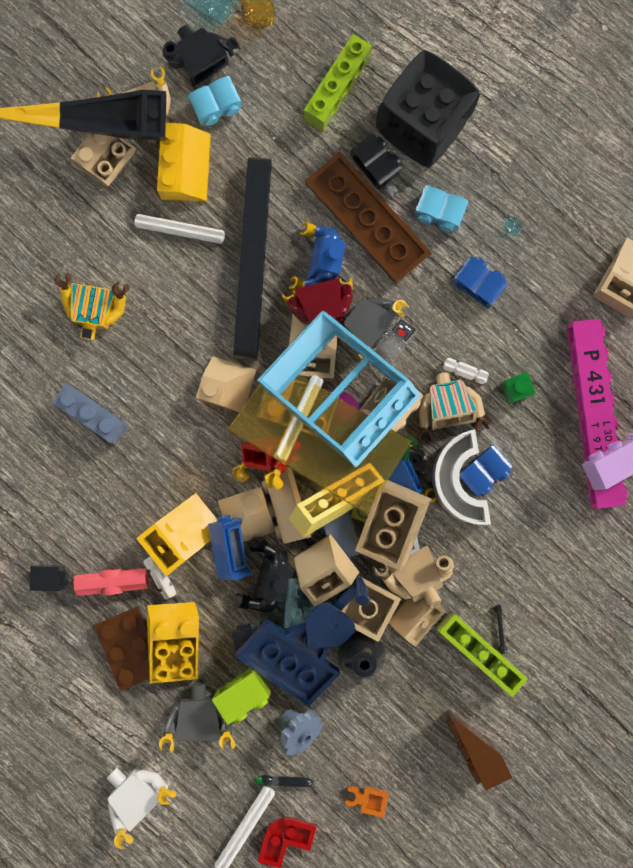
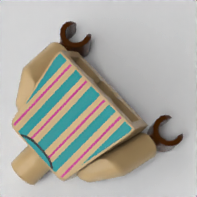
M449 373L438 374L436 376L437 384L430 386V392L424 396L419 408V426L422 427V430L418 433L419 440L422 442L421 435L424 432L429 433V441L432 440L433 435L429 430L430 426L432 430L474 422V429L481 432L479 424L483 421L485 429H489L490 422L483 417L485 411L481 397L470 387L465 386L462 380L451 381Z

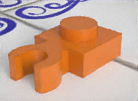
M356 786L348 787L347 791L353 792L356 799H346L345 804L347 806L353 807L360 804L362 805L360 812L381 818L385 817L389 791L366 786L364 792H361Z

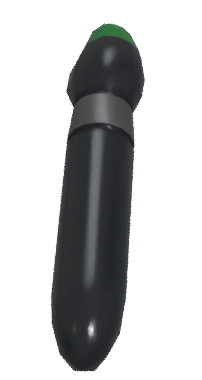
M260 775L255 779V783L267 787L271 785L309 787L314 783L313 780L306 777H271L270 775Z

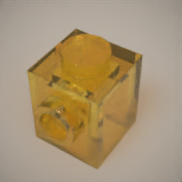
M240 0L244 19L251 27L254 25L260 31L264 27H269L275 21L276 8L271 0Z

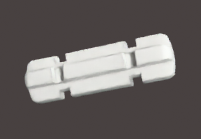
M447 358L443 365L445 371L450 373L453 371L456 375L469 380L475 379V382L480 384L486 383L488 379V372L481 369L478 371L476 367L462 362L456 363V360Z
M151 556L145 559L143 563L147 570L150 569L151 572L149 574L157 588H161L162 592L160 593L163 598L168 600L177 594L173 585L170 586L169 583L171 581L168 576L162 572Z

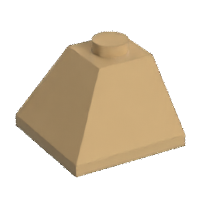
M212 356L202 376L196 398L199 401L243 414L257 369Z
M263 487L218 501L222 516L231 515V518L242 519L240 527L243 542L275 532Z

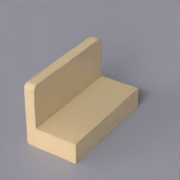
M410 598L391 617L389 624L416 647L446 610L439 604L429 608L424 598L417 602Z

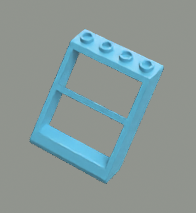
M321 311L257 380L271 397L354 467H357L421 396L407 377L324 311ZM337 336L360 354L363 360L318 409L307 418L282 397L281 394L325 346ZM371 363L396 385L340 446L314 423L361 371Z

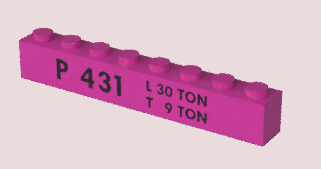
M601 319L574 321L566 326L585 462L589 461L588 456L598 451L605 452L609 450L608 445L619 441L616 436L618 421L613 414L615 398L610 392L609 385L612 382L611 372L607 370L606 363L609 354L607 348H604L605 327L601 325ZM587 477L591 508L599 509L626 505L625 500L628 498L626 487L623 486V480L608 489L593 490Z

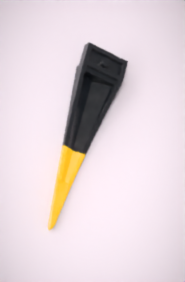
M137 90L82 100L0 108V119L137 141H166L167 93L166 91Z

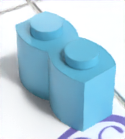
M230 76L218 79L209 86L201 87L188 95L201 126H211L217 123L221 116H233L242 107L241 100Z
M425 185L414 216L418 217V221L424 224L436 223L445 232L457 231L469 201L457 195L446 193L438 188Z

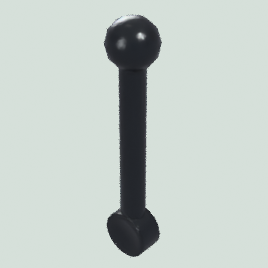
M499 604L495 605L500 639L498 651L501 654H506L508 649L504 642L502 608Z

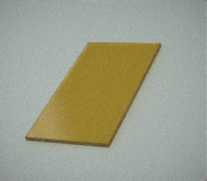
M298 375L281 396L298 409L310 381ZM261 384L228 428L230 432L365 514L370 510L412 443L409 439L390 429L357 467H354L297 419L281 455L278 456L277 453L294 415L271 397ZM314 384L301 413L309 418L331 393ZM337 398L314 424L341 446L368 415Z

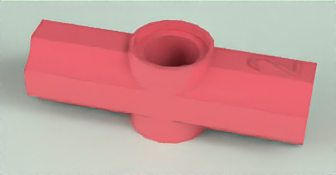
M146 568L122 571L121 569L100 571V573L75 575L73 582L76 596L100 593L102 595L123 593V591L148 589L149 576Z

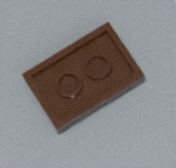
M139 606L93 625L120 691L149 679L147 624Z

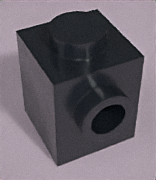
M66 565L30 566V591H60L65 589L69 579L68 571H65Z

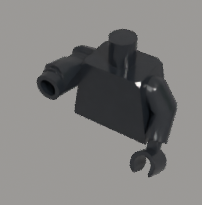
M184 25L177 32L181 41L177 42V44L172 41L166 42L162 53L171 68H185L188 78L194 87L229 65L226 52L232 57L234 55L232 51L234 49L240 50L241 47L235 37L226 39L213 32H207L204 28L192 32L188 25Z

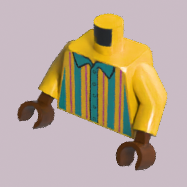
M60 273L55 276L54 281L60 287L61 301L67 316L73 323L82 326L80 338L94 341L96 328L108 330L110 325L115 324L124 314L126 301L124 294L130 289L128 284L124 285L123 291L119 289V281L112 286V290L74 283L69 286L71 274L66 273V281L60 279Z

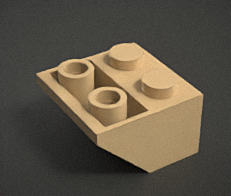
M89 133L72 155L71 160L78 169L93 180L109 187L136 152V148L122 138Z
M331 534L294 557L300 588L314 607L351 586L359 574L357 568Z

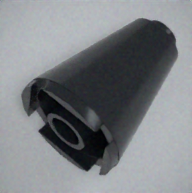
M361 632L353 633L344 644L339 646V664L343 671L352 678H371L383 667L385 661L384 647L380 640L378 642Z

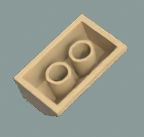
M287 467L284 473L280 474L279 477L283 481V486L279 490H276L274 486L270 489L265 480L261 481L265 495L270 494L272 503H269L268 507L271 517L276 516L278 526H274L278 540L282 539L285 544L311 537V534L303 538L289 520L296 505L302 502L292 467Z

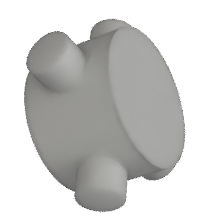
M389 182L381 187L382 193L388 198L392 199L394 196L397 197L399 195L398 189Z

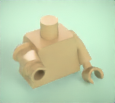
M425 546L411 554L407 563L400 571L383 564L384 568L382 571L378 572L374 566L372 569L376 574L382 576V581L392 593L405 600L411 598L414 602L424 598L429 608H432L442 601L436 590L443 587L442 582L451 577L454 563L450 557L440 556L435 564L429 547Z

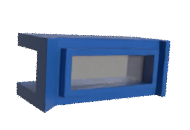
M231 515L219 516L216 522L208 524L218 580H238L253 574L247 567L240 527L242 519L231 518Z

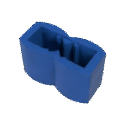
M470 256L452 283L489 309L508 283L505 281V276L496 270L494 272L489 270L484 260L479 257L473 258Z
M494 444L460 471L459 479L474 496L480 494L483 497L493 489L491 484L497 479L501 482L511 474L509 469L513 466Z

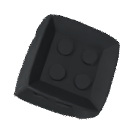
M423 50L413 58L386 93L377 111L376 128L386 140L420 165L430 168L441 158L462 131L468 118L476 108L480 92L465 75L448 62L430 51Z

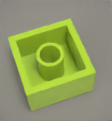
M249 668L217 689L212 701L227 725L233 721L237 724L248 716V711L253 708L259 710L268 703L267 699L270 697L271 686L263 675Z

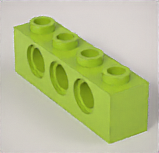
M352 34L305 107V122L321 132L325 131L371 59V44Z
M450 611L436 627L446 639L511 697L528 680L526 676L454 612Z

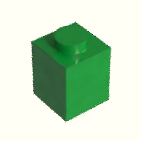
M528 372L500 383L508 405L536 394Z

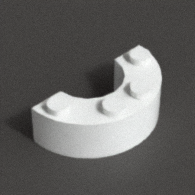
M470 430L452 438L441 448L432 468V486L438 502L450 515L467 523L488 525L491 522L487 500H476L470 497L462 489L459 481L460 469L463 463L470 456L479 453L475 430Z

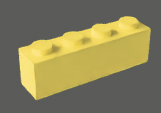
M369 463L297 504L289 520L304 538L375 496L379 485L385 481Z

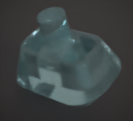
M511 216L505 221V225L512 234L515 235L522 231L523 226L517 217Z

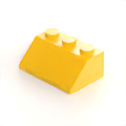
M166 123V141H160L157 192L161 200L207 202L210 133L187 124Z

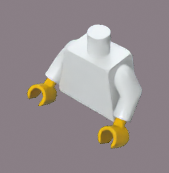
M115 768L106 778L115 787L107 799L111 823L116 834L114 845L119 849H124L122 844L124 838L128 844L133 842V837L125 833L127 830L130 832L158 803L170 805L167 795L169 797H176V792L168 789L167 784L156 772L135 768L126 777L118 768Z

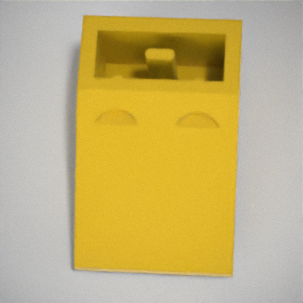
M195 493L136 539L167 576L211 541L208 524L216 522L217 518L197 493Z
M195 602L147 605L150 684L198 679L199 614Z

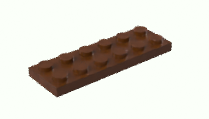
M340 151L305 180L308 188L396 285L431 255L430 250Z

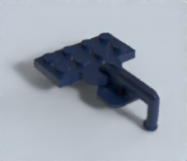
M357 576L352 585L344 589L331 603L317 605L307 615L306 623L294 625L286 631L266 619L235 652L236 658L310 706L340 675L339 668L326 660L325 657L328 654L329 647L344 644L355 631L353 619L343 613L342 610L355 596L357 604L362 606L369 604L370 597L368 596L364 580Z

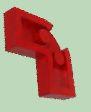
M282 817L275 820L268 826L265 832L258 863L281 868L287 845L311 851L317 824L293 817Z

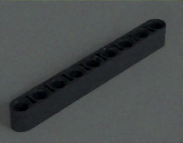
M248 157L233 350L234 360L257 361L272 170V159Z

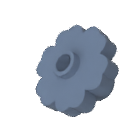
M288 710L280 717L279 724L281 725L282 733L279 742L281 743L280 748L286 755L294 756L297 752L302 753L312 745L313 739L318 737L323 727L321 723L322 718L312 710L307 711L305 714Z

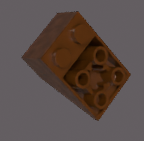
M447 710L446 712L449 716V719L446 720L447 725L454 738L460 739L456 744L465 761H470L466 765L476 784L481 783L486 791L511 779L512 776L495 745L451 710Z

